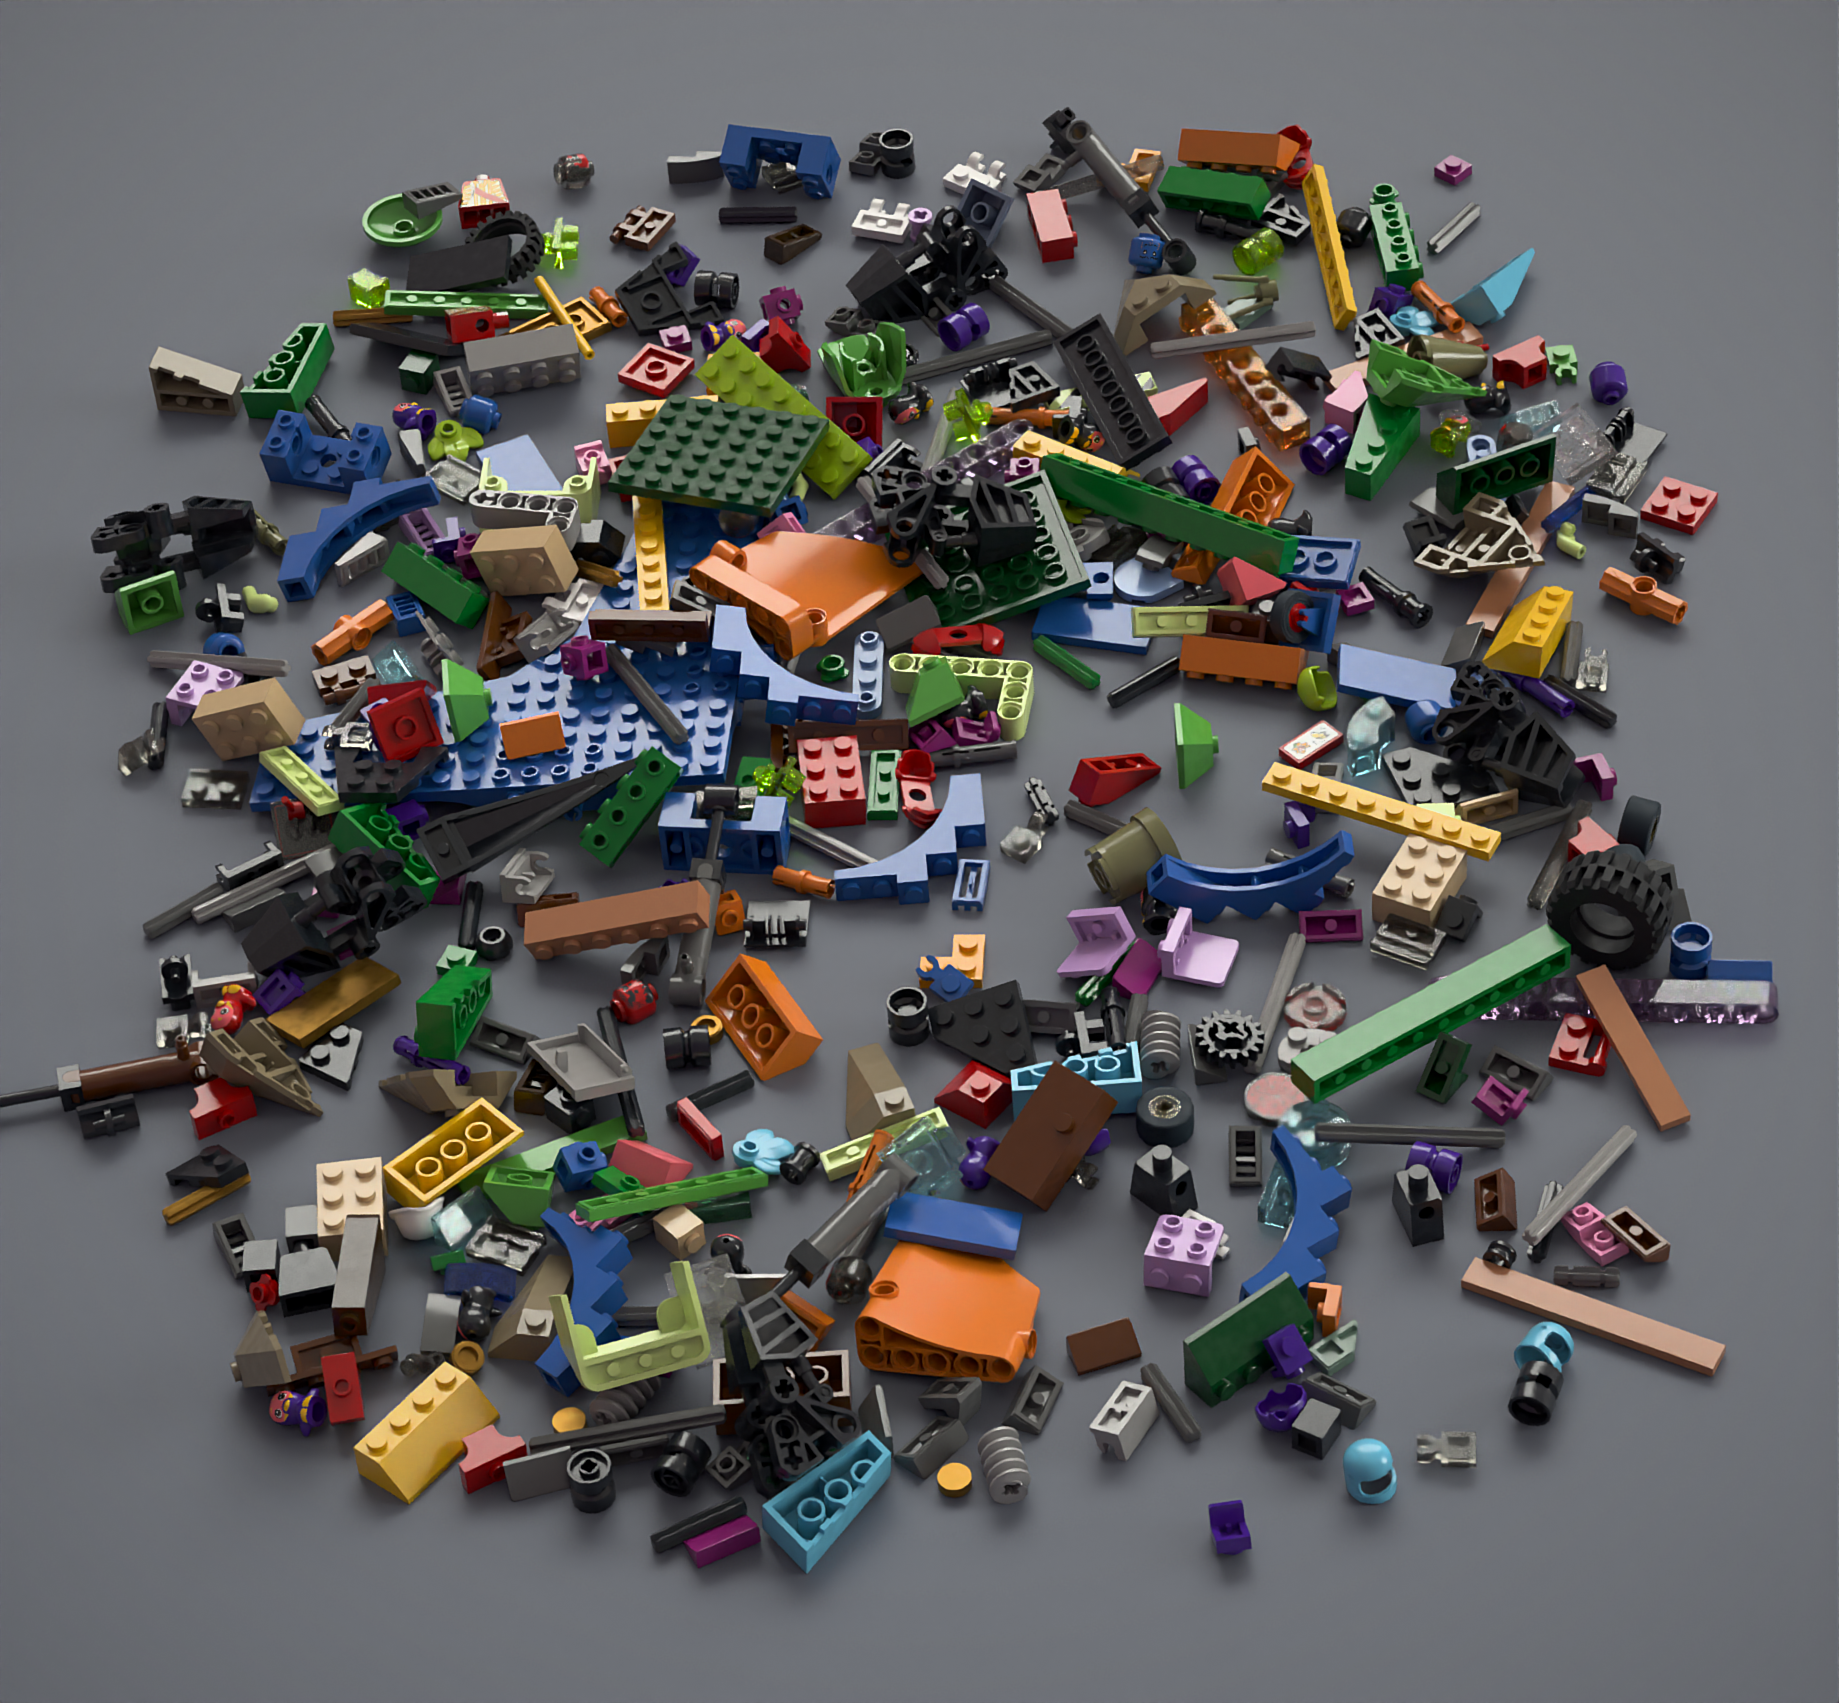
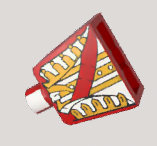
M481 174L474 181L463 183L461 190L463 198L459 200L458 204L461 229L477 228L479 222L487 223V217L491 216L494 219L496 218V213L501 212L505 216V212L510 211L509 200L501 179H490L489 176Z
M489 306L444 310L447 337L452 343L495 337V329L509 328L508 312L493 313ZM479 319H484L483 325L476 327V322Z

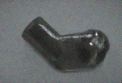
M433 1351L429 1355L411 1353L406 1355V1359L401 1361L400 1370L408 1377L413 1376L415 1373L421 1376H429L444 1363L445 1357L440 1351Z

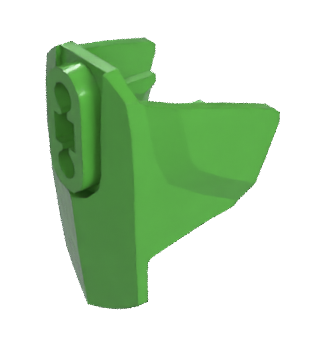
M882 322L878 324L875 335L872 332L867 333L868 338L862 334L845 337L828 344L827 342L822 343L817 353L831 378L845 397H883L884 408L887 406L888 400L899 395L906 373V337L904 328L894 323Z

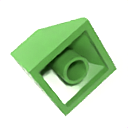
M174 570L119 588L114 593L119 616L130 635L184 617Z
M938 656L932 657L922 664L923 667L918 670L905 707L911 727L965 701L962 688L946 656L940 659Z
M449 659L441 660L443 696L456 743L461 742L489 719L488 706H493L491 688L485 689L481 676Z
M1174 703L1179 789H1185L1213 767V754L1219 753L1218 735L1212 736L1210 722L1181 703Z
M491 1165L483 1182V1189L512 1224H518L525 1230H539L540 1227L545 1228L540 1215L548 1207L551 1208L556 1173Z

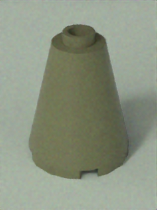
M1424 334L1414 335L1407 348L1408 357L1424 360L1461 379L1482 374L1488 364L1487 354L1483 352L1480 346Z

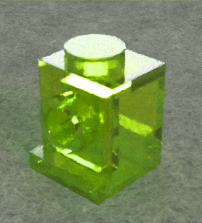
M362 268L347 278L351 300L366 309L380 308L384 305L386 290H391L388 277L380 278L378 275Z

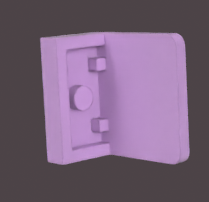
M194 660L166 696L171 724L182 726L197 708L202 695L240 686L244 681L243 673Z
M1121 906L1072 910L1066 918L1079 944L1057 969V973L1061 978H1079L1090 975L1100 977L1112 970L1114 963L1128 950V946L1136 938Z
M1179 907L1175 919L1170 918L1168 922L1166 939L1161 940L1158 946L1157 957L1161 959L1162 976L1220 988L1224 986L1239 951V942L1234 939L1192 931V909Z
M1161 1215L1144 1253V1286L1209 1297L1212 1289V1262L1224 1234L1223 1225L1210 1221L1179 1217L1177 1215Z

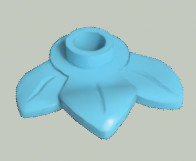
M1413 306L1401 307L1389 319L1402 336H1408L1411 333L1413 335L1424 334L1429 336L1435 334L1431 328L1440 324L1434 319L1432 312H1420L1417 307Z
M758 1129L749 1132L745 1140L736 1142L732 1149L734 1161L738 1166L742 1168L753 1166L765 1174L772 1175L781 1174L779 1170L780 1161L792 1156L794 1153V1146L789 1141L779 1137L774 1138L773 1131L768 1129Z

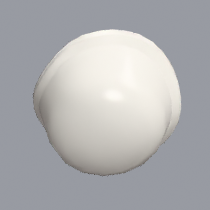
M440 1197L426 1207L395 1209L389 1211V1216L396 1222L404 1238L409 1240L427 1239L439 1233L444 1226L443 1202L445 1199Z

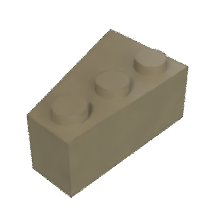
M158 346L149 365L158 410L237 416L243 403L240 391L244 388L242 374Z

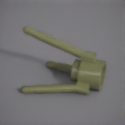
M1214 274L1212 276L1215 280L1258 283V285L1253 286L1254 294L1227 301L1228 305L1239 299H1255L1258 302L1228 315V320L1243 316L1265 306L1274 305L1273 302L1279 301L1276 280H1269L1268 275L1257 277Z

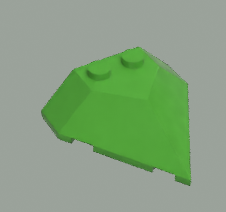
M1373 339L1370 343L1366 380L1372 386V391L1378 394L1380 401L1388 406L1396 407L1397 404L1404 407L1424 406L1484 397L1487 394L1486 390L1478 386L1473 387L1462 381L1461 378L1424 360L1408 357L1406 351Z

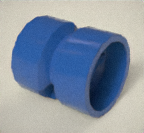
M1697 922L1679 924L1671 933L1670 972L1678 980L1685 982L1703 980L1707 977L1708 961L1711 960L1712 933L1708 927Z

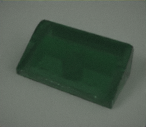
M749 1191L684 1203L687 1209L703 1221V1224L752 1218Z

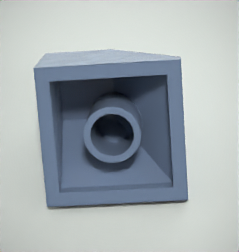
M971 178L957 209L966 218V226L972 225L987 242L986 245L992 248L1014 198Z

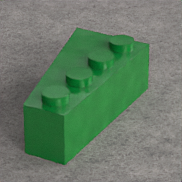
M301 323L282 344L283 350L270 357L268 360L269 366L264 371H258L254 375V383L250 387L245 386L240 391L249 418H275L278 410L295 413L303 412L306 400L311 397L335 350L326 323Z
M1368 394L1345 465V494L1368 501L1374 498L1419 437L1420 408L1415 406L1404 407L1398 404L1396 407H1391L1382 403L1378 395Z
M364 803L340 810L327 839L343 854L362 846H369L373 855L381 848L398 851L406 867L399 875L386 883L391 884L394 891L401 885L420 888L427 900V905L424 908L429 907L441 879L423 854L414 851L412 848L414 842L410 836L403 835L398 829L399 821L394 815H388L385 811L386 803Z
M454 965L416 1001L417 1026L414 1031V1042L418 1044L419 1056L456 1061L493 996L491 969Z

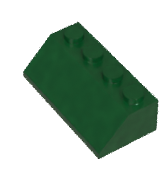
M1553 433L1437 473L1435 496L1452 515L1463 512V508L1478 492L1502 499L1511 494H1517L1552 482L1557 436Z
M1287 1272L1283 1273L1183 1340L1185 1385L1210 1408L1230 1399L1236 1391L1248 1383L1255 1382L1261 1374L1275 1366L1262 1342L1267 1337L1286 1325L1294 1323L1306 1346L1314 1339V1317L1290 1274Z

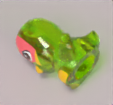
M1464 416L1446 418L1440 427L1434 428L1431 431V448L1442 453L1447 458H1454L1458 443L1468 442L1467 438L1472 430L1469 420Z

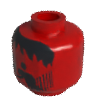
M633 979L613 991L610 1007L613 1008L615 1017L619 1022L625 1021L630 1025H635L656 1012V1001L659 997L652 984H646L640 979Z

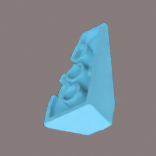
M1530 248L1513 258L1489 277L1473 286L1467 293L1453 300L1451 304L1455 308V312L1465 321H1470L1479 326L1488 320L1493 324L1506 315L1504 310L1512 305L1535 254L1534 249Z

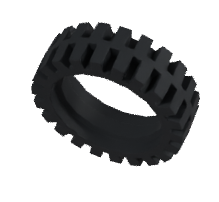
M511 210L506 211L505 216L501 212L496 213V218L493 219L489 216L486 218L487 223L479 222L477 224L478 230L472 229L470 231L471 237L466 238V244L512 234L526 235V241L521 249L510 258L508 281L510 280L512 284L518 282L517 277L519 276L522 279L527 277L526 271L532 273L536 269L534 264L539 265L542 261L540 256H544L545 253L543 249L545 248V242L539 228L529 215L522 214L520 211H515L514 214ZM508 282L502 283L501 286H508Z

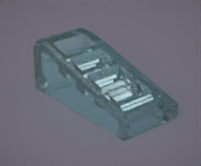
M1557 401L1545 402L1500 417L1501 428L1507 424L1506 429L1502 430L1504 439L1545 436L1553 433L1561 434V413Z

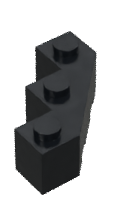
M591 519V523H581L579 535L570 553L575 562L581 557L585 561L610 568L621 558L626 535L605 520Z

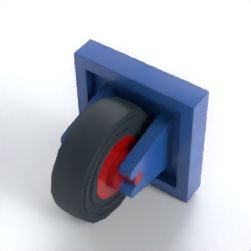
M1288 588L1287 591L1278 595L1270 612V625L1273 634L1279 639L1278 646L1302 648L1307 651L1331 654L1341 595Z

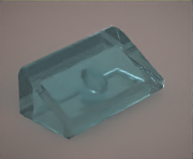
M393 640L372 659L387 684L425 680L406 650Z
M1276 1160L1258 1203V1222L1288 1229L1294 1217L1292 1192L1284 1170L1278 1160Z
M475 1185L431 1217L435 1244L454 1251L496 1221V1216L480 1187Z

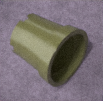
M1148 807L1130 818V823L1085 850V856L1091 855L1092 861L1088 862L1087 865L1094 881L1103 894L1107 892L1111 894L1113 898L1108 901L1113 905L1141 893L1148 886L1146 872L1165 854L1182 860L1166 826L1157 814Z

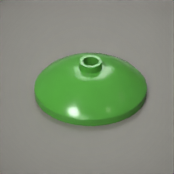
M395 194L372 204L364 213L362 224L365 234L372 241L387 247L403 248L420 244L432 237L439 230L443 216L440 209L418 220L404 208L402 194Z

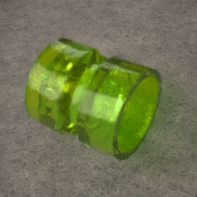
M1265 227L1251 235L1250 238L1238 243L1232 249L1234 263L1247 276L1257 274L1265 269L1266 266L1282 258L1284 254V247L1279 236L1270 228Z

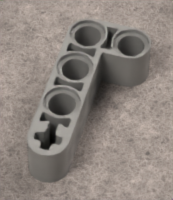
M478 490L469 497L472 522L479 528L508 529L557 525L569 551L573 549L581 529L578 502L571 497L496 490Z

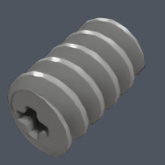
M1150 1010L1144 1012L1141 1017L1140 1070L1142 1075L1148 1079L1163 1078L1167 1074L1175 1072L1180 1066L1181 1021L1174 1014L1160 1010Z
M657 1375L601 1391L589 1406L593 1420L599 1426L635 1418L638 1414V1409L644 1408L646 1400L653 1397V1391L660 1389L661 1380Z
M1009 1426L994 1428L985 1433L977 1445L990 1496L994 1501L1001 1504L1016 1503L1026 1497L1028 1494L1027 1487L1031 1482L1028 1465L1025 1462V1455L1019 1441V1434L1015 1428Z

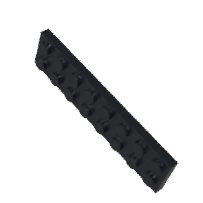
M1101 313L1053 341L1119 466L1126 468V471L1173 443Z

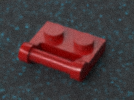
M1565 1013L1549 1055L1548 1066L1591 1076H1603L1607 1068L1606 1059L1612 1045L1598 1020ZM1593 1036H1601L1595 1055L1590 1059L1585 1058Z

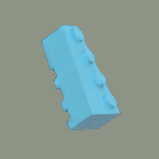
M1137 1041L1126 1043V1049L1113 1051L1111 1047L1098 1050V1055L1082 1059L1080 1054L1068 1057L1062 1063L1065 1067L1105 1090L1119 1102L1111 1114L1135 1112L1137 1101L1142 1096V1078ZM1051 1061L1010 1070L1014 1121L1053 1064Z
M867 1431L762 1505V1528L807 1574L890 1477L891 1452L870 1431Z

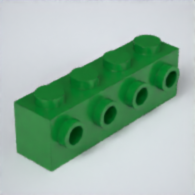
M1169 166L1157 190L1166 208L1200 212L1202 208H1205L1209 213L1216 215L1225 214L1230 217L1258 221L1271 197L1264 179L1258 176H1243L1232 172L1221 173L1209 169L1199 170L1187 166Z
M1401 202L1369 205V218L1372 222L1370 233L1384 286L1389 287L1390 284H1397L1406 288L1405 291H1411L1412 285L1419 281V279L1424 278L1422 262H1419L1418 246L1414 245V231L1409 229V213H1404Z
M397 542L381 572L455 623L473 629L490 600L480 593L482 588L469 580L466 582L462 581L463 575L449 567L447 570L443 568L444 562L430 554L428 557L424 555L426 550L413 542H410L409 546Z
M651 746L649 751L644 749L638 755L634 762L637 767L631 775L626 773L616 786V789L619 791L612 800L607 798L598 810L599 818L594 824L588 823L579 836L582 839L579 845L611 869L665 798V793L671 790L684 772L679 765L653 746Z

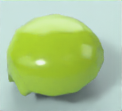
M1311 666L1303 669L1297 681V693L1307 708L1313 711H1324L1337 705V692L1333 679L1328 671H1317L1320 666Z

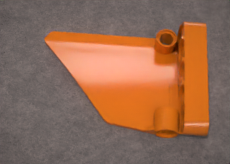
M782 531L772 532L741 549L726 540H720L713 546L709 556L689 570V577L698 589L730 603V606L746 608L747 624L768 644L774 643V650L787 661H791L809 647H820L826 644L831 638L923 574L915 562L906 568H898L891 565L883 552V546L842 537ZM904 552L893 554L899 560L909 558V555Z
M899 1240L877 1277L869 1286L870 1299L855 1322L854 1328L859 1360L868 1369L876 1371L938 1377H979L981 1381L1009 1382L1014 1378L1024 1358L1032 1359L1035 1355L1037 1334L1035 1329H1033V1324L1041 1295L1040 1289L1001 1258Z

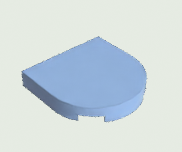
M1135 557L1121 564L1114 573L1116 593L1122 599L1132 602L1133 599L1145 600V603H1153L1184 588V581L1172 577V569L1169 567L1159 569V571L1148 570L1142 567L1143 563L1136 561Z

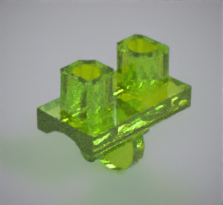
M555 218L554 233H542L545 242V248L543 249L545 251L544 255L555 253L554 267L555 269H563L564 261L578 259L579 227L578 225L564 226L563 218Z
M963 388L955 390L956 399L943 404V409L949 422L961 417L963 419L952 424L957 440L961 441L972 437L975 444L983 442L979 429L981 428V423L986 425L990 422L989 418L993 414L991 404L975 399L972 402L973 406H971Z
M791 756L787 758L784 766L777 773L775 772V765L769 763L767 766L756 767L752 774L753 780L757 783L755 786L757 790L763 791L767 788L768 790L764 796L787 797L788 809L795 797L783 791L782 787L784 786L796 794L804 783L806 776L793 768L797 760Z

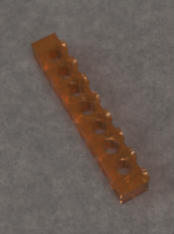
M1213 297L1196 309H1193L1188 303L1181 304L1179 325L1181 330L1187 332L1190 337L1239 331ZM1252 346L1203 352L1206 362L1212 364L1217 376L1228 385L1230 393L1237 396L1242 408L1245 411L1248 410L1255 425L1262 428L1267 440L1270 443L1273 442L1280 452L1302 445L1310 439V419L1280 381H1277L1271 372L1266 371L1264 368L1265 362Z

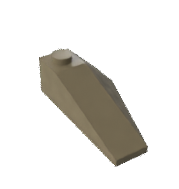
M874 1043L848 1050L846 1130L850 1140L853 1141L873 1133L877 1129L881 1130L914 1117L915 1108L907 1089L880 1044Z
M546 1256L494 1327L487 1352L488 1357L537 1361L547 1350L558 1333L548 1296L567 1294L570 1303L574 1286L571 1257Z
M264 1310L257 1311L233 1353L235 1362L230 1363L234 1381H241L244 1388L291 1382L283 1350L276 1334L274 1335L270 1322L267 1323L268 1318Z

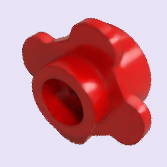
M262 1274L259 1281L250 1284L249 1291L253 1302L256 1303L255 1308L257 1311H266L268 1306H274L280 1301L278 1293L279 1284L276 1280L271 1279L270 1275Z

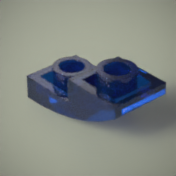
M448 1263L445 1266L444 1294L461 1296L464 1289L468 1290L474 1286L491 1288L496 1292L495 1300L511 1303L515 1298L517 1269L483 1263Z

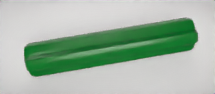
M1040 635L1037 639H1034L1033 649L1084 686L1094 689L1100 685L1101 676L1047 637Z
M1135 941L1128 946V950L1114 963L1109 973L1100 977L1096 975L1089 977L1075 993V1001L1087 1007L1097 998L1101 990L1112 981L1114 974Z

